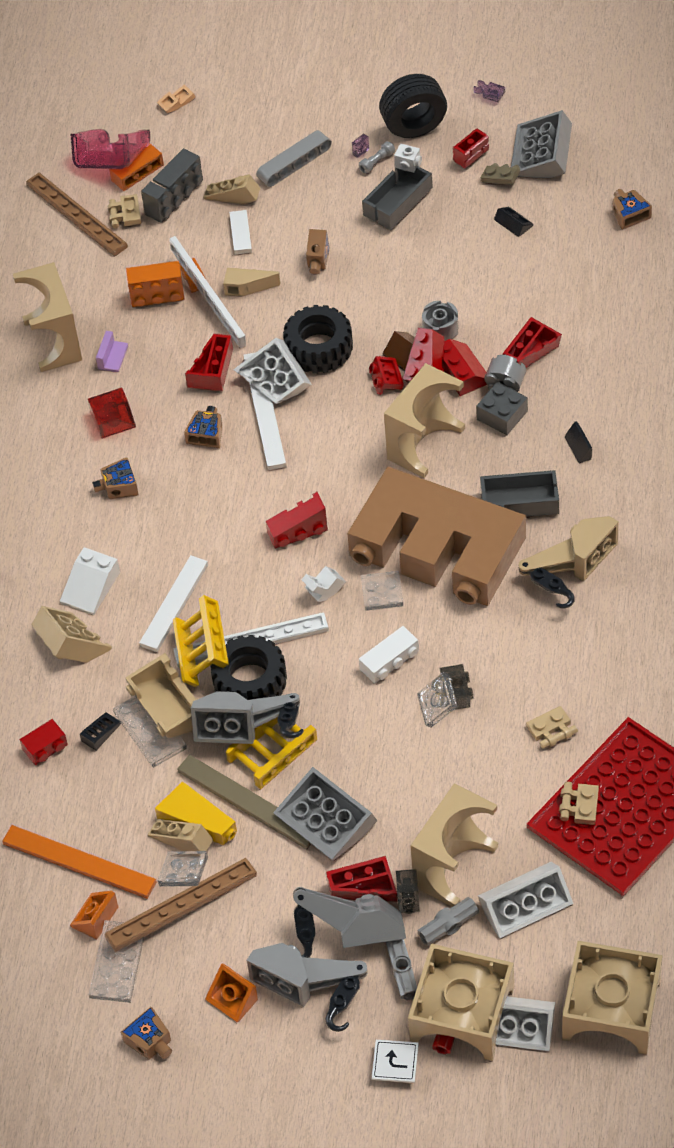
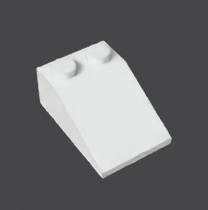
M84 547L73 565L60 599V604L94 615L120 574L118 559Z

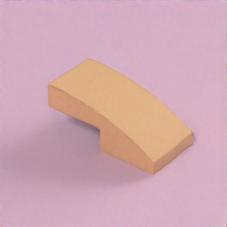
M183 85L173 94L168 92L157 101V104L166 113H170L185 106L196 96L186 85Z

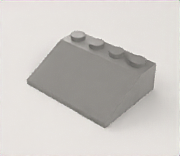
M563 110L517 125L511 167L519 165L520 173L518 177L553 178L565 174L572 123Z
M314 767L308 771L273 812L332 861L363 838L377 822V819L368 809Z

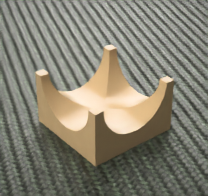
M52 262L13 273L15 284L26 283L32 285L45 296L44 301L36 310L22 316L24 325H30L31 330L50 329L57 333L52 352L46 359L38 362L40 371L44 372L82 361L73 313L55 263Z
M425 363L384 412L387 460L423 478L427 476L428 468L418 459L416 447L422 438L432 432L452 430L462 433L464 431L465 424L446 409L439 394L445 390L460 391L464 387L463 381Z
M455 783L452 785L410 845L413 885L415 888L451 907L460 902V898L453 894L446 882L445 871L448 869L455 872L458 867V861L453 858L464 851L483 849L495 853L498 848V842L484 834L473 822L471 815L477 813L494 815L497 810V804Z
M577 941L562 1016V1040L571 1041L575 1034L584 1031L608 1032L629 1040L637 1047L639 1054L647 1055L655 999L661 981L663 955Z
M431 944L408 1016L410 1042L419 1043L421 1037L429 1034L448 1035L470 1043L480 1050L485 1060L493 1061L502 1010L508 993L513 994L515 987L514 963Z

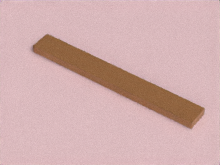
M40 172L26 181L29 188L114 257L128 248L124 240Z
M244 858L106 932L105 938L113 950L117 952L256 877L257 872L247 858Z

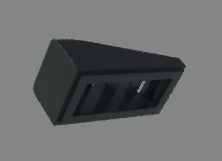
M105 712L79 734L81 742L97 751L120 726L121 721ZM108 719L112 724L110 725L105 721Z

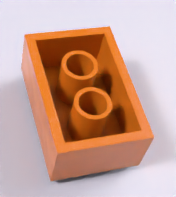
M179 261L126 268L132 307L185 300Z

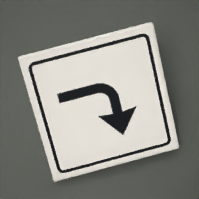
M376 1040L372 1080L415 1083L419 1043Z

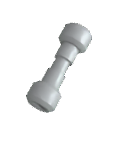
M385 142L374 156L368 159L364 158L359 162V169L363 173H369L380 159L395 153L394 145L391 142Z

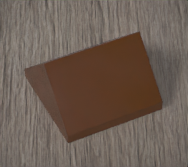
M394 331L383 351V356L395 358L398 367L405 371L415 337L408 332Z

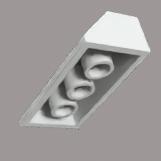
M553 862L544 864L478 895L484 914L499 938L574 904L560 866Z
M507 996L499 1022L496 1045L550 1051L555 1002Z

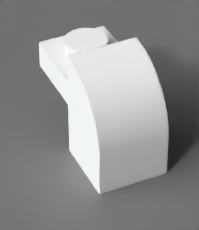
M327 566L316 577L305 574L301 579L306 584V590L318 602L326 601L335 595L346 583L336 570Z

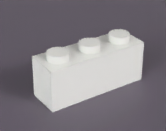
M402 626L359 658V669L375 684L385 679L394 669L400 668L406 660L416 656L419 651V641Z

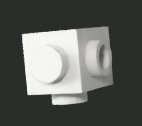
M400 143L394 154L395 168L414 173L417 166H420L422 162L420 148Z

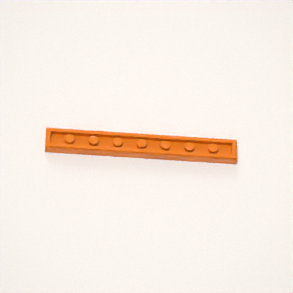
M11 825L2 841L3 845L148 899L157 883L155 878Z

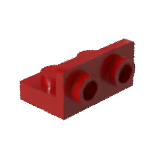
M376 356L369 366V373L372 376L373 386L377 394L381 395L385 388L402 390L404 383L396 359Z

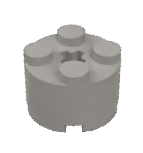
M433 301L427 304L422 313V328L433 329L444 336V341L454 338L458 335L459 328L457 308L450 302L446 304L441 303V301Z
M497 355V358L493 357L485 375L488 389L490 390L498 382L518 392L526 373L525 365L523 363L521 365L518 364L516 358L508 355Z

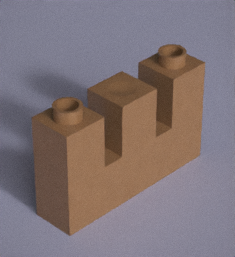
M387 466L347 533L349 556L362 566L374 564L384 568L403 534L407 535L408 538L399 552L401 575L436 587L454 554H459L461 556L452 570L453 594L465 604L473 605L477 602L489 606L526 539V515Z

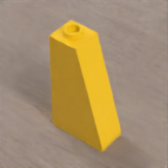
M183 781L155 807L157 819L201 824L213 838V841L224 845L228 840L231 841L237 833L236 822Z

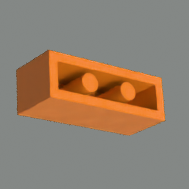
M148 143L109 168L111 181L125 191L164 166L163 156L159 150Z

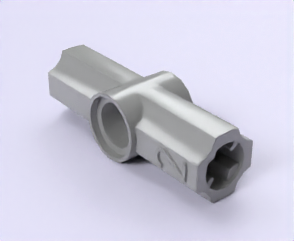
M467 897L452 908L446 907L440 910L434 920L417 930L422 942L429 946L446 934L452 935L456 933L462 926V923L479 913V909L472 898Z
M404 939L386 941L400 997L404 1000H412L417 990V984ZM402 966L406 967V969L400 970L398 968Z

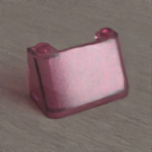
M93 129L70 134L72 160L77 168H128L150 143V130L147 129L127 134H118L119 140L114 143H110L109 134L104 129Z

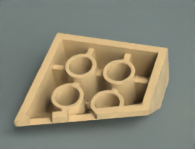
M41 606L31 624L36 630V634L43 639L44 644L50 648L53 656L58 659L66 658L87 663L112 649L108 643H101L99 641L101 637L87 630V625L72 612Z

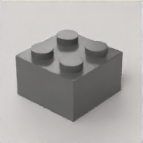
M496 382L477 404V420L508 435L528 412V397Z

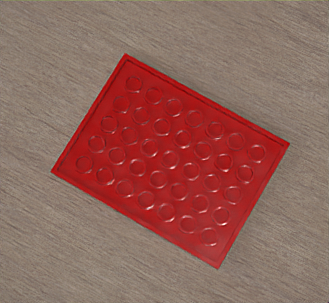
M627 717L567 780V782L572 783V790L578 791V784L599 786L595 825L575 823V816L570 815L568 821L560 819L559 807L562 804L561 790L564 788V785L527 823V828L622 896L634 886L674 842V747L630 717ZM571 800L570 805L576 806L577 800Z

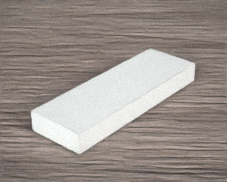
M247 210L229 212L234 254L252 253Z

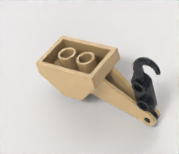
M610 516L582 519L571 528V538L533 556L522 559L518 564L519 573L524 576L530 575L531 580L550 593L561 594L568 598V602L565 604L556 603L557 607L563 609L571 607L575 602L573 592L566 587L559 577L551 572L574 570V576L585 581L618 545L619 521Z

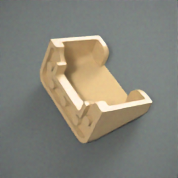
M164 653L127 676L126 681L128 685L126 689L131 696H136L156 723L159 735L162 738L165 736L169 739L193 731L191 706L193 701L198 700V698L196 699L179 677L177 670L170 665V658Z

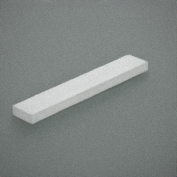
M190 555L139 642L140 647L158 652L173 626V619L175 617L178 618L207 568L208 561Z

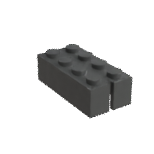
M183 148L153 178V182L150 181L141 190L146 216L162 223L202 183L203 175L200 156Z
M417 166L414 173L395 168V171L392 170L362 201L363 216L374 222L378 220V224L392 230L433 188L432 173Z
M556 470L480 476L481 500L524 514L526 517L559 514Z

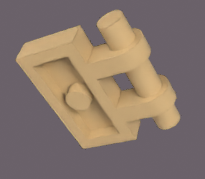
M137 194L120 196V202H116L115 199L109 200V221L112 224V228L117 229L119 222L122 221L124 226L141 224Z
M561 706L526 722V727L536 741L544 738V740L539 742L542 749L548 746L553 747L556 745V742L562 739L567 740L578 732L575 725L567 727L571 724V719ZM558 730L560 731L559 733L552 735V733Z
M565 782L564 788L561 790V797L563 799L559 807L560 819L568 821L570 815L575 816V823L595 825L599 786L578 784V791L572 790L571 782ZM577 800L576 806H571L570 801Z

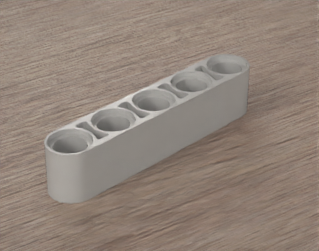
M316 130L259 167L256 176L268 187H272L326 152L331 147L332 141L322 132Z

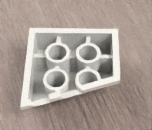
M278 338L273 339L233 369L276 404L300 394L312 385L284 340Z

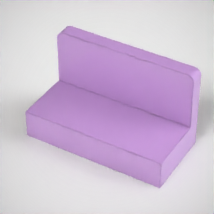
M112 331L105 332L96 356V362L99 370L119 372L128 343L114 341Z

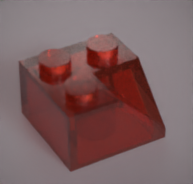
M122 387L88 398L90 413L101 439L136 427Z

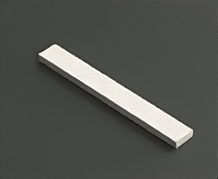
M176 236L171 237L169 240L170 250L238 347H245L246 338L243 331Z
M255 353L244 354V361ZM249 383L268 470L286 467V461L272 400L253 384Z
M322 612L224 636L226 645L228 640L232 638L233 640L238 639L237 636L243 635V637H248V635H255L257 638L262 636L266 638V641L271 640L275 644L328 632L329 627L325 614ZM205 641L194 643L193 649H196ZM173 648L178 668H180L177 648ZM207 650L195 658L196 663H200L208 658Z

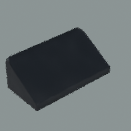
M509 206L498 208L494 217L496 222L517 237L523 235L534 225Z
M575 421L565 434V439L578 463H583L591 460L592 446L579 423Z

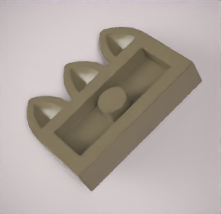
M494 163L491 166H486L480 178L482 183L513 185L520 173L519 165L509 167L508 164L499 167L497 163Z

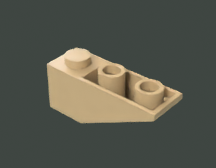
M248 174L207 185L203 198L245 204L257 200L260 187L252 176Z
M227 267L223 285L225 295L243 297L280 286L281 281L279 271Z
M157 819L148 833L149 837L188 854L204 856L213 841V838L201 824Z

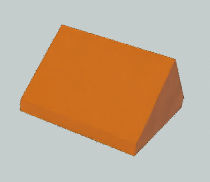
M115 892L91 893L70 926L97 940L118 909Z
M222 963L205 1000L236 1022H239L258 1001V996L254 984Z

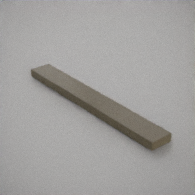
M190 754L177 768L180 774L306 850L311 845L309 841L273 813L278 808L277 806Z

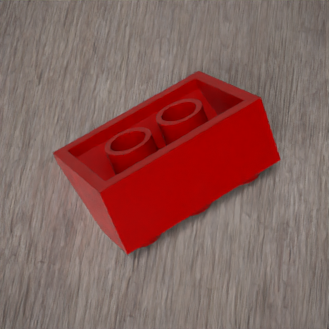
M453 339L444 341L442 368L445 373L463 381L464 387L460 391L456 390L459 396L486 386L485 375L487 372L468 345Z

